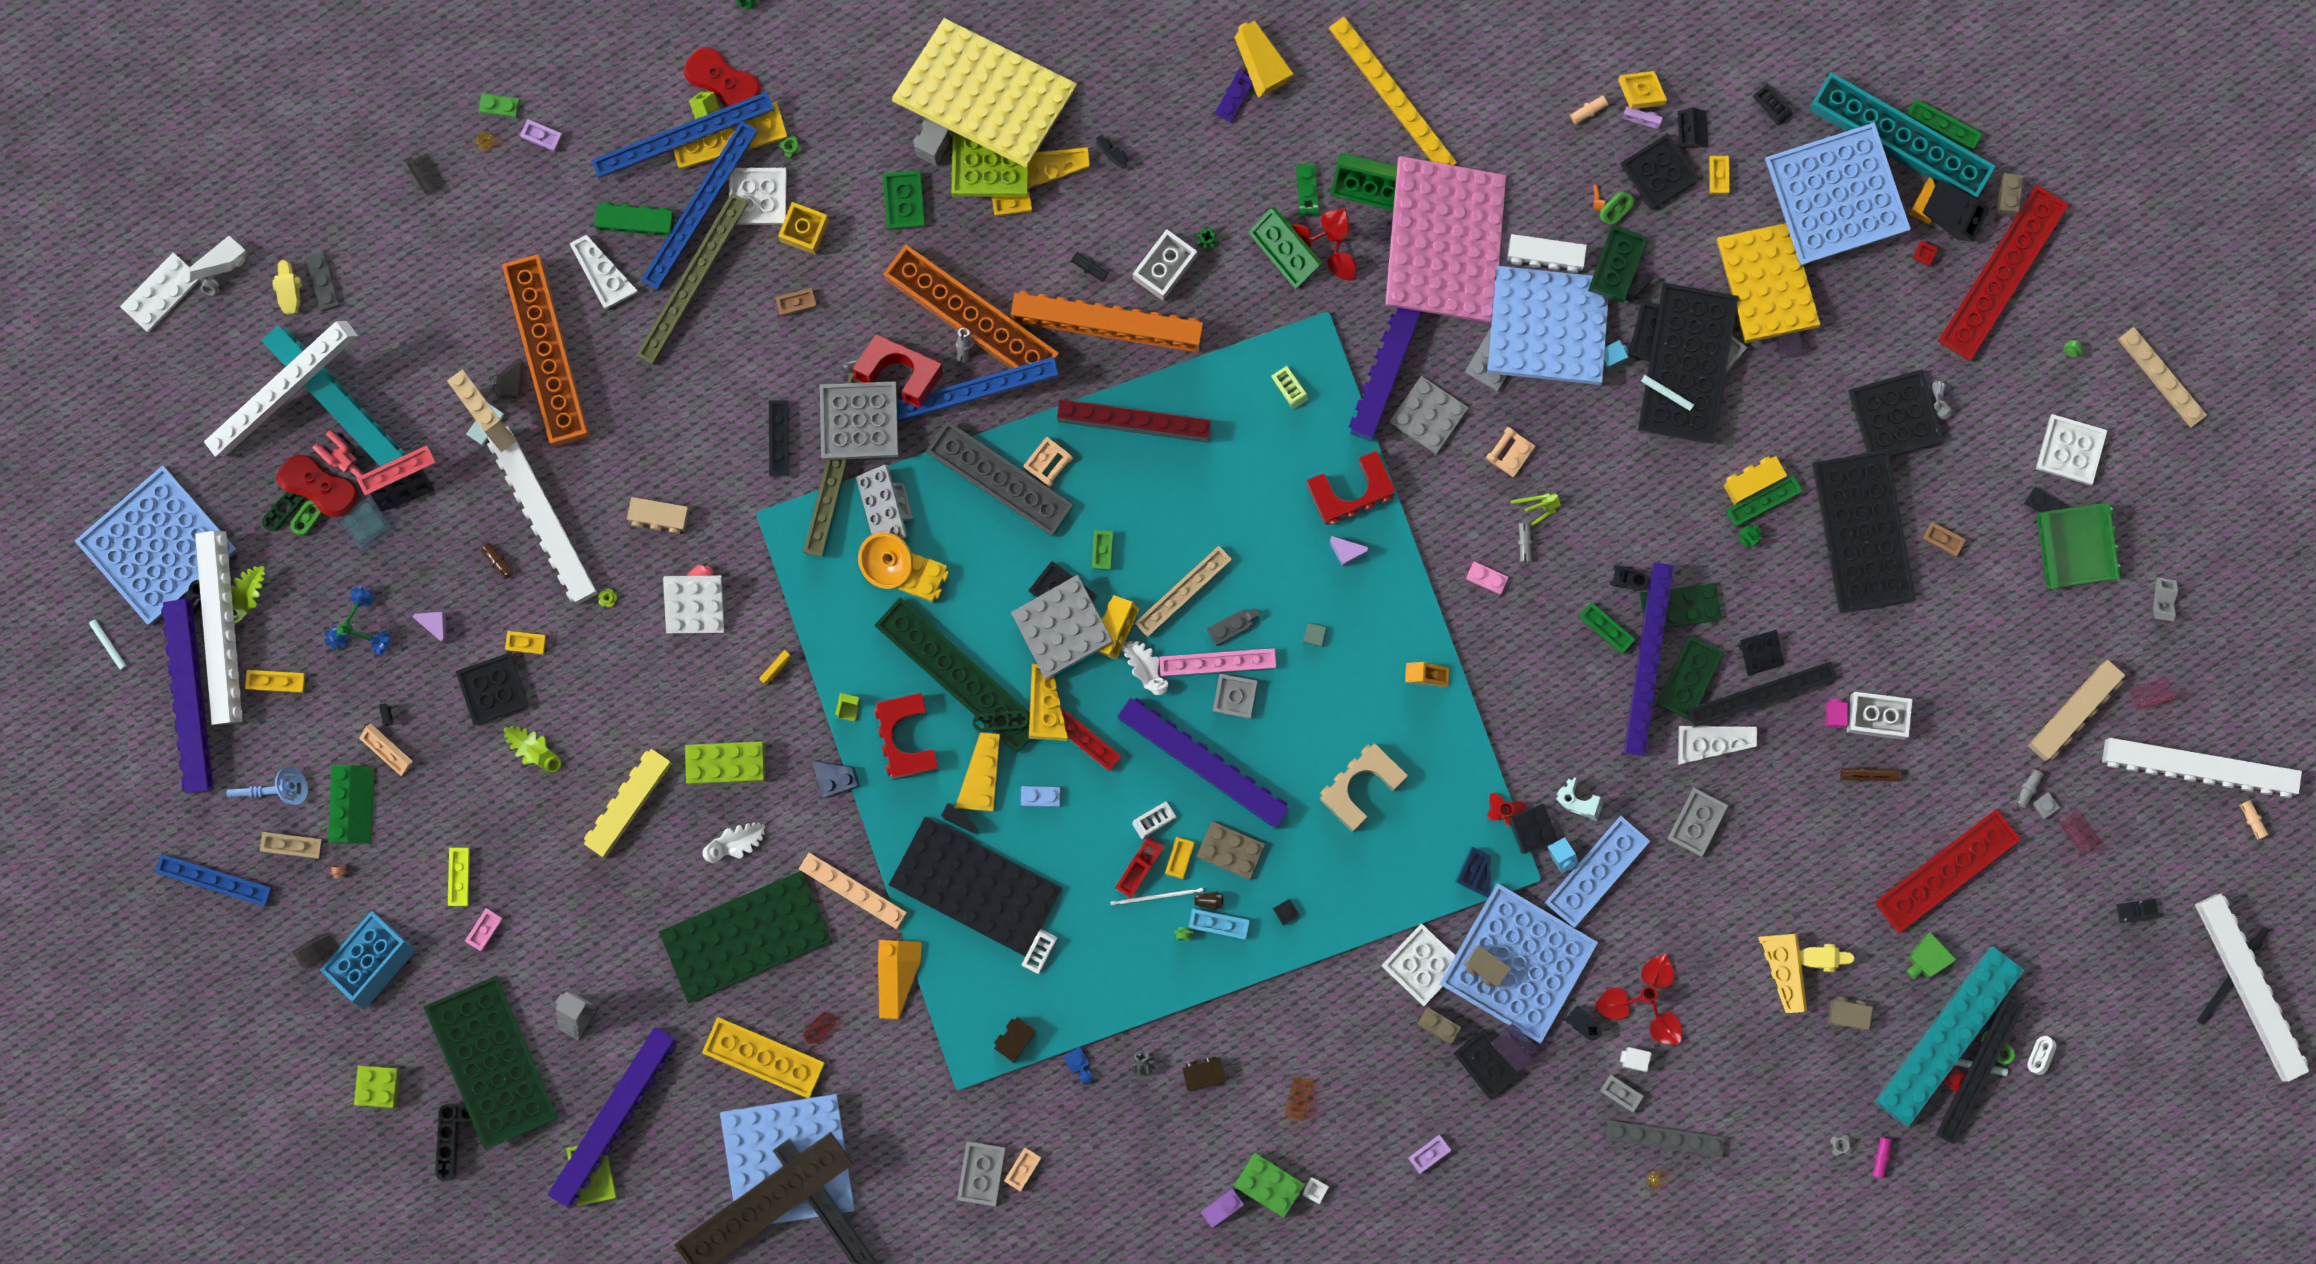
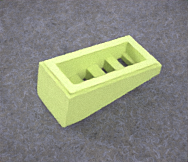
M1287 366L1271 376L1292 409L1299 407L1309 400L1307 393ZM1288 374L1289 377H1287L1281 382L1279 381V379L1283 378ZM1291 381L1293 382V383H1291L1290 385H1288L1287 387H1285V388L1283 387V386H1285L1286 384H1288L1289 382H1291ZM1294 388H1297V390H1295V391H1293L1292 393L1288 394V392H1290V391L1293 390Z

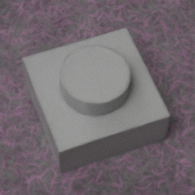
M2049 792L2032 803L2042 819L2047 818L2060 808Z

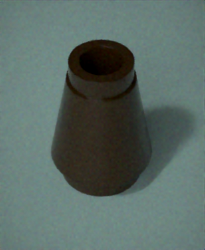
M1215 891L1195 894V906L1213 910L1222 909L1223 893Z

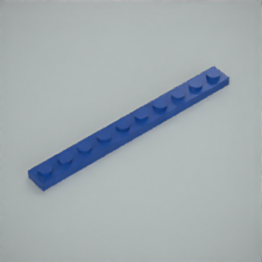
M765 92L597 157L591 161L597 177L600 179L739 125L741 120L747 122L775 110L768 92Z
M741 120L641 279L644 283L659 291L757 135L758 130Z
M1051 357L932 391L921 408L904 402V400L897 401V423L1060 377L1056 359Z

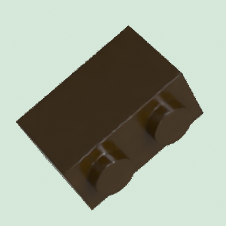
M1018 1017L1015 1020L1012 1018L1005 1027L1008 1029L1004 1036L1000 1034L994 1042L996 1045L994 1049L1013 1063L1037 1032Z
M1211 1057L1204 1059L1205 1063L1197 1064V1061L1185 1063L1186 1067L1182 1068L1187 1091L1226 1083L1221 1060Z

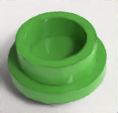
M2071 340L2064 345L2063 350L2069 357H2079L2083 353L2082 344L2077 341Z

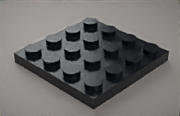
M1922 369L1848 390L1867 453L1888 450L1889 456L1893 457L1945 441Z

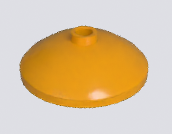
M878 532L869 536L862 543L858 554V563L862 574L871 584L879 588L891 589L898 587L911 574L913 566L911 551L907 544L893 533Z

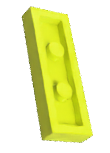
M449 848L448 906H469L470 848Z

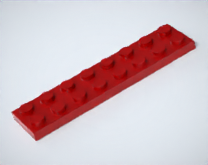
M1995 809L1874 903L1896 932L1900 933L2021 839L1999 811Z

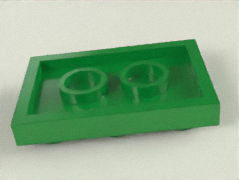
M920 170L883 173L887 230L925 227Z

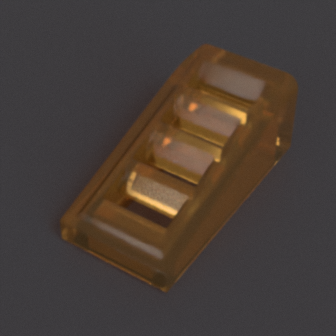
M1294 1076L1285 1117L1304 1121L1313 1081ZM1296 1084L1306 1086L1307 1090L1296 1088ZM1294 1092L1305 1094V1098L1294 1095ZM1292 1100H1296V1101H1299V1102H1303L1304 1104H1303V1105L1294 1104V1103H1292ZM1290 1108L1302 1110V1112L1292 1111Z

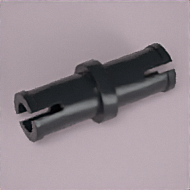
M1076 252L1071 259V263L1083 269L1087 275L1091 274L1100 282H1104L1109 274L1108 271L1096 265L1095 261L1088 260L1079 252Z

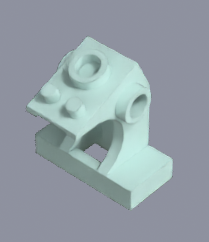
M1575 777L1573 780L1568 779L1566 782L1568 786H1563L1558 791L1557 801L1569 812L1598 821L1603 806L1601 797L1593 795L1587 801L1577 799L1574 793L1578 780Z

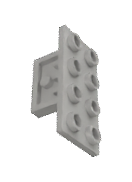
M882 465L857 476L856 480L871 534L889 532L899 536L901 539L906 538L907 533L903 521L912 520L913 515L904 483L892 482L888 465Z

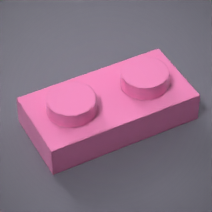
M1473 562L1466 580L1501 595L1508 576Z
M486 908L465 942L483 952L503 918Z

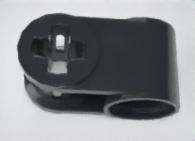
M1614 565L1613 569L1615 572L1613 580L1610 581L1611 586L1641 591L1646 588L1648 576L1644 572ZM1641 577L1644 580V584L1641 586L1636 585L1634 579Z
M1578 1005L1565 1019L1568 1024L1573 1026L1572 1028L1580 1032L1588 1040H1596L1601 1035L1600 1025ZM1588 1027H1596L1597 1030L1595 1032L1597 1035L1589 1036Z

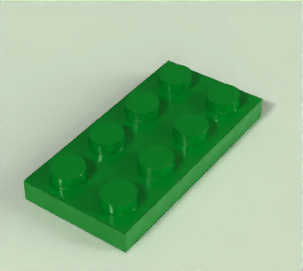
M1272 207L1248 231L1250 236L1295 289L1299 288L1323 264L1275 207Z

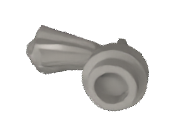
M1936 381L1932 384V390L1936 398V403L1934 404L1935 412L1938 418L1946 420L1951 416L1952 412L1950 406L1942 401L1946 384Z

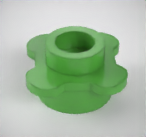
M795 136L780 142V148L784 150V155L787 158H791L793 154L800 153L802 150Z
M1179 927L1178 930L1174 931V934L1176 935V940L1189 941L1193 931H1190V928Z

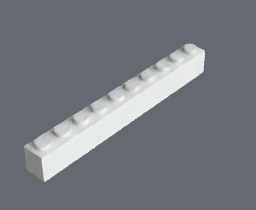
M336 321L208 437L204 443L215 457L226 456L358 337L347 321Z
M507 426V429H508V430L510 431V433L513 435L512 431H511L510 428ZM487 437L490 441L487 444L492 454L496 453L499 458L496 460L501 470L504 469L507 473L505 479L508 485H513L516 490L513 493L518 503L522 502L525 507L522 509L527 520L531 519L534 524L531 526L536 536L539 535L542 539L539 543L543 551H548L551 556L548 559L551 566L559 571L560 574L557 577L562 586H567L569 591L566 594L571 602L574 601L578 605L597 595L595 587L517 441L503 452H500L491 439Z
M224 531L198 533L195 535L211 725L242 722L227 535Z
M2114 738L2105 740L2102 763H2107V767L2111 768L2125 766L2128 771L2137 772L2138 769L2146 770V774L2157 775L2160 772L2165 773V777L2168 778L2183 776L2186 781L2194 782L2196 779L2203 780L2204 784L2215 785V782L2223 783L2222 787L2234 788L2235 785L2242 787L2241 790L2244 791L2258 789L2261 790L2262 794L2273 795V792L2280 793V797L2292 798V796L2299 794L2302 773L2299 770Z
M2215 894L2196 903L2195 906L2281 1080L2289 1082L2309 1072L2307 1068L2308 1062L2299 1052V1044L2290 1033V1025L2281 1015L2280 1005L2272 997L2273 991L2268 984L2266 985L2263 979L2264 973L2255 962L2256 957L2246 944V936L2237 926V918L2234 914H2231L2228 908L2229 902L2227 898L2222 896V894Z

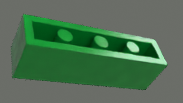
M603 202L602 205L597 204L594 226L597 231L668 237L673 230L674 214L669 208L665 207L651 209L649 206H640V208H635L629 204L614 206L613 203Z

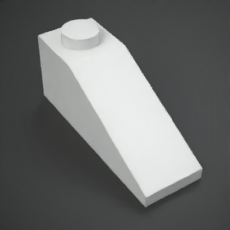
M228 236L187 269V279L192 281L232 271L235 267H240L245 262V249Z

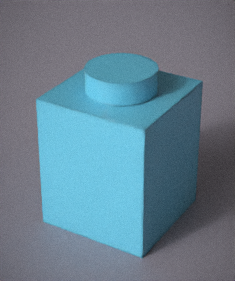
M1619 340L1605 347L1603 365L1606 370L1627 361L1629 351L1626 345H1622Z
M1565 838L1548 846L1550 856L1561 873L1571 870L1579 864L1575 852Z

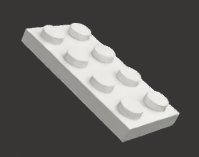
M172 253L120 307L149 333L201 278L189 281L187 279V269L190 267L176 254Z

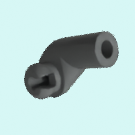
M863 352L859 354L857 360L844 361L842 369L847 373H853V367Z

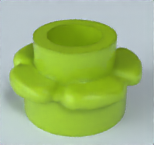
M606 589L599 593L598 598L600 599L599 603L601 606H607L608 608L614 606L617 601V595L613 593V590Z

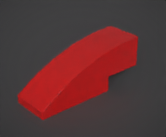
M1148 836L1115 888L1129 898H1132L1165 846Z

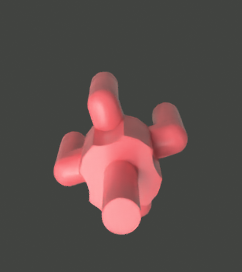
M332 429L326 435L338 447L331 454L318 443L313 446V449L334 468L339 467L344 473L351 471L356 477L364 475L356 466L358 459L352 454V447Z

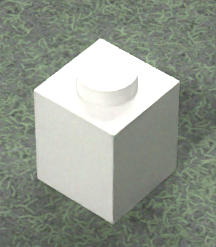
M1627 1047L1625 1051L1622 1050L1620 1062L1623 1063L1622 1067L1647 1072L1651 1052Z

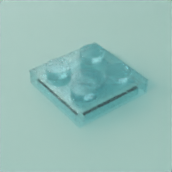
M370 497L353 507L345 515L337 518L359 550L391 529Z

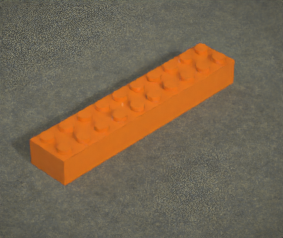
M906 244L883 274L887 282L956 331L964 328L965 334L967 328L970 331V341L1010 369L1054 357L1057 362L1060 358L1056 350ZM1041 382L1032 385L1038 388Z
M537 254L502 264L549 443L555 448L590 438L541 257Z
M1026 291L1014 293L1011 319L1018 324L1199 353L1203 323L1195 318L1184 320L1176 315L1165 317L1158 312L1146 314L1139 309L1127 311L1120 306L1108 308L1101 303L1090 305L1082 300L1071 302L1064 297L1052 299L1045 294L1033 296Z

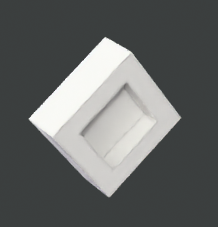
M1311 1177L1302 1195L1320 1204L1329 1186Z

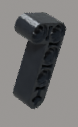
M444 1104L438 1112L435 1175L442 1181H450L456 1175L459 1122H472L470 1118L467 1119L464 1116L465 1104ZM447 1108H452L453 1110L451 1118L445 1116ZM447 1127L452 1129V1135L449 1138L444 1136V1130ZM446 1147L451 1149V1155L448 1158L443 1156V1150ZM442 1161H451V1164H444ZM445 1169L450 1170V1173L446 1174V1178L442 1174V1170Z

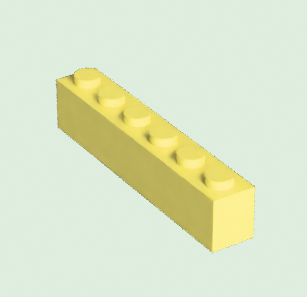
M650 749L649 752L646 751L640 759L642 761L638 768L635 766L629 774L631 778L627 783L624 782L618 790L619 795L616 799H611L607 805V812L598 817L595 823L597 826L593 831L590 830L584 838L586 840L584 845L603 858L607 857L672 765L669 760L653 749Z

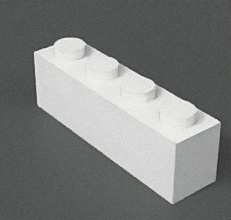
M1511 234L1507 260L1515 265L1529 263L1531 267L1540 268L1543 265L1549 266L1548 269L1560 270V268L1567 269L1570 273H1578L1584 267L1587 245Z

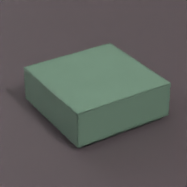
M1307 623L1303 642L1321 647L1326 627Z

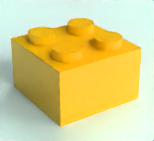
M792 202L778 238L784 244L816 255L829 223L828 216Z

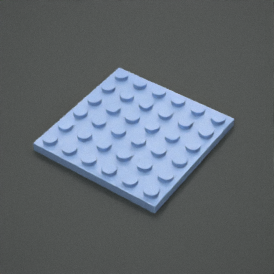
M1875 123L1765 157L1800 266L1911 230Z
M1498 266L1496 270L1487 373L1601 385L1608 298L1588 291L1593 276Z
M162 465L77 538L75 542L147 625L151 626L162 616L161 608L163 607V602L182 599L189 592L190 583L199 580L195 534L221 530ZM228 540V557L230 558L238 550Z
M1496 883L1439 985L1541 1044L1598 942ZM1476 946H1481L1511 967L1498 987L1492 986V988H1489L1481 982L1483 980L1478 975L1474 977L1465 971L1467 968L1463 964Z
M837 1094L720 1112L733 1201L783 1166L772 1150L789 1138L798 1151L802 1153L829 1132H832L845 1150ZM846 1169L824 1185V1188L842 1213L854 1211L849 1169ZM805 1199L771 1224L819 1216L807 1199Z

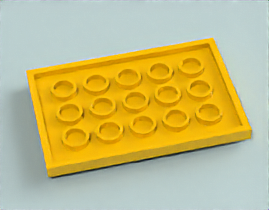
M1786 223L1717 238L1731 294L1738 296L1736 312L1745 343L1820 327V321L1804 266H1800Z

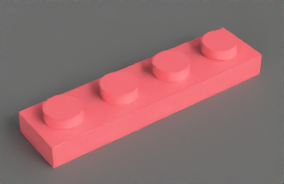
M426 445L356 479L366 496L436 462Z

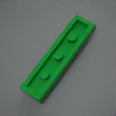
M1914 99L1906 114L1970 151L1974 150L1982 135L1981 132L1917 99Z
M1794 475L1728 508L1725 512L1735 528L1800 494L1802 490Z

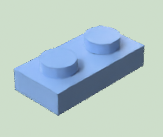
M1021 786V806L1060 807V787Z

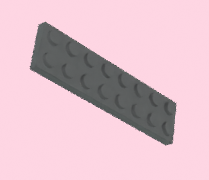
M946 421L926 450L928 455L1051 537L1073 507L1072 503L949 421Z

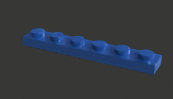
M161 854L155 873L265 907L273 889Z

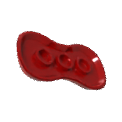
M701 47L697 49L685 63L683 71L686 80L695 87L714 92L725 107L761 94V84L754 75L731 67L714 48Z
M298 454L288 458L281 465L277 473V482L283 490L310 499L323 514L330 517H341L348 513L356 504L359 496L357 487L351 481L326 473L314 459L306 455Z

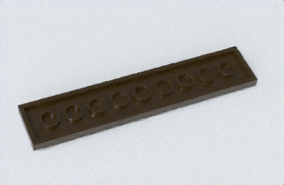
M829 1132L680 1239L674 1246L687 1264H715L854 1163L832 1132Z

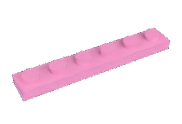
M1275 649L1159 657L1161 677L1276 669Z

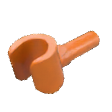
M1595 184L1593 185L1594 210L1601 211L1605 205V200L1599 199L1598 185Z

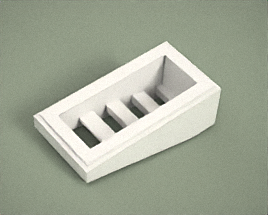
M1166 801L1136 818L1132 825L1141 839H1144L1177 817ZM1161 809H1163L1166 815L1168 816L1167 819H1165V817L1161 813ZM1155 813L1157 814V816H1158L1159 819L1161 820L1160 823L1158 822V820H1157L1156 817L1154 816ZM1147 818H1150V820L1154 824L1153 827L1151 826Z
M1040 929L1022 966L1039 974L1057 937ZM1040 937L1050 941V945L1040 940ZM1038 944L1046 948L1047 951L1045 952L1041 950L1040 948L1036 947V945ZM1033 951L1042 955L1043 958L1041 959L1032 954ZM1029 958L1039 962V966L1029 962Z

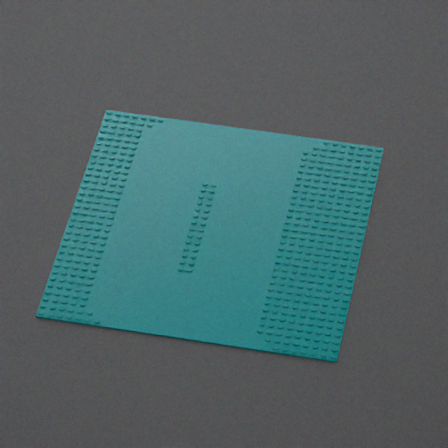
M1329 312L1312 316L1073 400L1083 403L1211 420L1208 443L1058 423V406L971 436L1040 483L1042 481L1023 468V465L1046 437L1074 458L1070 463L1066 464L1054 479V484L1049 488L1073 504L1072 509L1052 537L926 452L888 465L892 482L904 483L913 515L912 520L903 521L907 537L902 540L909 547L911 554H916L928 560H934L948 567V578L946 582L942 581L940 597L938 600L935 599L933 603L901 591L897 587L891 589L879 588L871 584L862 574L858 563L859 549L865 539L872 534L856 477L843 481L841 484L822 558L803 553L819 490L756 513L843 766L855 767L860 786L852 788V792L890 902L907 912L899 926L903 939L910 942H922L921 964L917 969L916 977L957 1090L970 1087L1401 932L1421 923L1423 924L1487 901L1488 898L1455 882L1471 847L1490 855V892H1492L1496 883L1510 891H1515L1537 883L1541 879L1531 851L1525 854L1521 853L1512 827L1506 825L1502 819L1491 821L1487 817L1488 811L1492 809L1489 806V795L1492 792L1500 795L1505 802L1512 803L1396 490L1392 500L1382 503V501L1377 502L1375 507L1366 511L1363 508L1357 511V515L1347 518V516L1342 517L1340 522L1330 526L1329 523L1324 525L1306 485L1308 479L1324 473L1333 493L1339 499L1344 501L1358 500L1366 493L1368 488L1367 480L1358 460L1360 457L1377 450L1394 487L1375 434L1372 442L1350 434L1352 428L1348 426L1351 418H1356L1358 411L1355 408L1358 400L1362 399ZM1286 366L1309 398L1308 401L1295 409H1292L1271 377ZM1288 374L1283 378L1279 379V381L1281 382L1287 377H1289ZM1291 381L1283 387L1285 388L1293 382ZM1294 388L1293 390H1291L1290 392H1288V394H1290V393H1292L1293 391L1297 390V388ZM1058 454L1043 472V475L1047 477L1062 459V456ZM1094 530L1113 531L1111 570L1092 569ZM1331 536L1368 547L1366 555L1342 566L1330 545ZM1220 546L1232 561L1147 638L1134 623L1215 548ZM1051 561L1071 576L1078 575L1083 585L1097 595L1093 604L1101 619L1104 617L1107 605L1113 595L1136 604L1140 609L1125 642L1133 641L1134 643L1138 641L1139 646L1144 643V651L1149 648L1153 650L1151 657L1159 658L1163 656L1275 649L1276 669L1161 677L1159 663L1158 676L1168 682L1167 692L1162 695H1154L1152 691L1144 688L1142 681L1132 673L1135 667L1128 664V660L1131 658L1125 657L1124 654L1126 652L1122 650L1117 660L1095 652L1056 674L1054 678L1060 708H1063L1121 756L1120 760L1109 772L1069 739L1067 741L1030 739L1018 753L1000 739L994 811L956 808L978 828V833L974 834L943 819L941 815L947 803L954 807L956 806L980 732L975 730L973 726L975 716L874 625L901 597L1029 712L1032 664H1037L1011 612L1036 598L1028 590ZM1255 608L1260 615L1252 620L1253 625L1249 629L1217 646L1214 644L1207 628L1240 610L1245 609L1246 612H1249ZM1307 623L1326 627L1321 647L1303 642ZM1426 662L1448 667V687L1424 686L1405 682L1406 663ZM1219 674L1257 681L1250 719L1213 712ZM840 693L856 696L861 699L856 721L836 718L835 712ZM922 693L927 714L900 721L893 731V742L897 749L909 754L934 749L939 770L893 780L892 776L887 774L886 764H889L888 757L883 755L882 746L885 745L884 738L879 736L878 727H881L880 719L876 720L874 708H877V702ZM1138 698L1146 704L1144 706L1146 709L1157 711L1163 721H1171L1177 726L1176 730L1181 733L1185 731L1191 735L1193 742L1196 744L1201 742L1209 748L1207 750L1212 755L1216 753L1224 759L1223 763L1228 766L1234 765L1240 770L1239 774L1243 777L1248 775L1256 781V786L1259 788L1263 786L1271 791L1273 798L1277 800L1279 797L1288 803L1286 807L1289 808V811L1277 828L1274 829L1117 719V716L1129 699L1135 700ZM981 721L976 722V725L984 728V724ZM1375 743L1408 776L1394 791L1373 773L1362 772L1352 777L1347 788L1349 798L1367 816L1352 832L1320 801L1322 796L1320 792L1327 785L1331 787L1335 783L1333 779L1341 771L1345 773L1349 769L1347 765L1354 758L1358 760L1363 755L1361 751L1368 744L1372 746ZM1021 786L1060 787V807L1021 806ZM1167 801L1177 818L1149 835L1164 845L1165 848L1132 898L1197 890L1203 888V892L1111 906L1110 902L1132 899L1117 890L1115 886L1147 838L1141 839L1132 825L1133 821ZM1161 809V813L1163 814L1165 819H1167L1168 816L1166 815L1164 810ZM1155 813L1154 816L1156 817V819H1157L1158 822L1160 823L1161 820L1159 819V817H1158L1157 814ZM924 817L937 822L1062 888L1041 928L1056 936L1057 940L1039 974L1022 966L1025 957L889 886ZM1147 818V820L1149 821V823H1150L1151 826L1153 827L1154 824L1152 823V821L1150 820V818ZM1211 821L1265 844L1250 880L1196 857ZM1176 837L1195 842L1183 880L1165 874ZM1215 891L1223 893L1222 909L1213 910L1195 906V894ZM1290 898L1299 916L1282 925L1273 908ZM1192 909L1249 920L1246 940L1190 929V931H1193L1191 940L1181 941L1176 940L1174 931L1178 930L1179 927H1189ZM1040 937V940L1050 945V941ZM1038 944L1036 945V947L1040 948L1041 950L1045 952L1047 951L1046 948ZM1033 951L1032 954L1041 959L1043 958L1042 955ZM1029 958L1028 960L1029 962L1037 966H1039L1040 964L1039 962L1031 958ZM1018 1017L1037 1032L1013 1063L994 1049L996 1047L994 1042L1000 1034L1004 1036L1008 1029L1005 1027L1012 1018L1015 1020Z

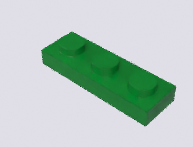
M1592 602L1578 617L1620 654H1623L1635 640Z

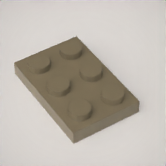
M1211 821L1196 857L1250 880L1265 844Z

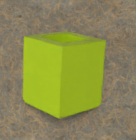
M700 92L689 100L695 119L720 110L714 92Z
M840 693L835 712L836 718L856 721L861 699L856 696Z

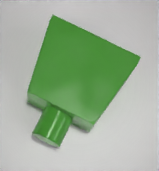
M1929 932L1924 935L1908 957L1913 965L1906 972L1914 980L1921 973L1926 978H1929L1956 959Z

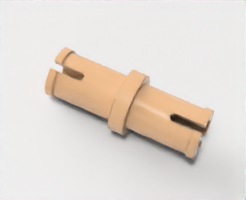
M1600 96L1589 104L1585 103L1584 107L1571 113L1570 117L1574 124L1577 125L1589 116H1595L1594 113L1607 107L1608 103L1604 96Z
M2249 800L2240 804L2248 820L2246 822L2248 825L2250 824L2256 839L2259 840L2269 835L2261 821L2262 817L2258 815L2252 801Z

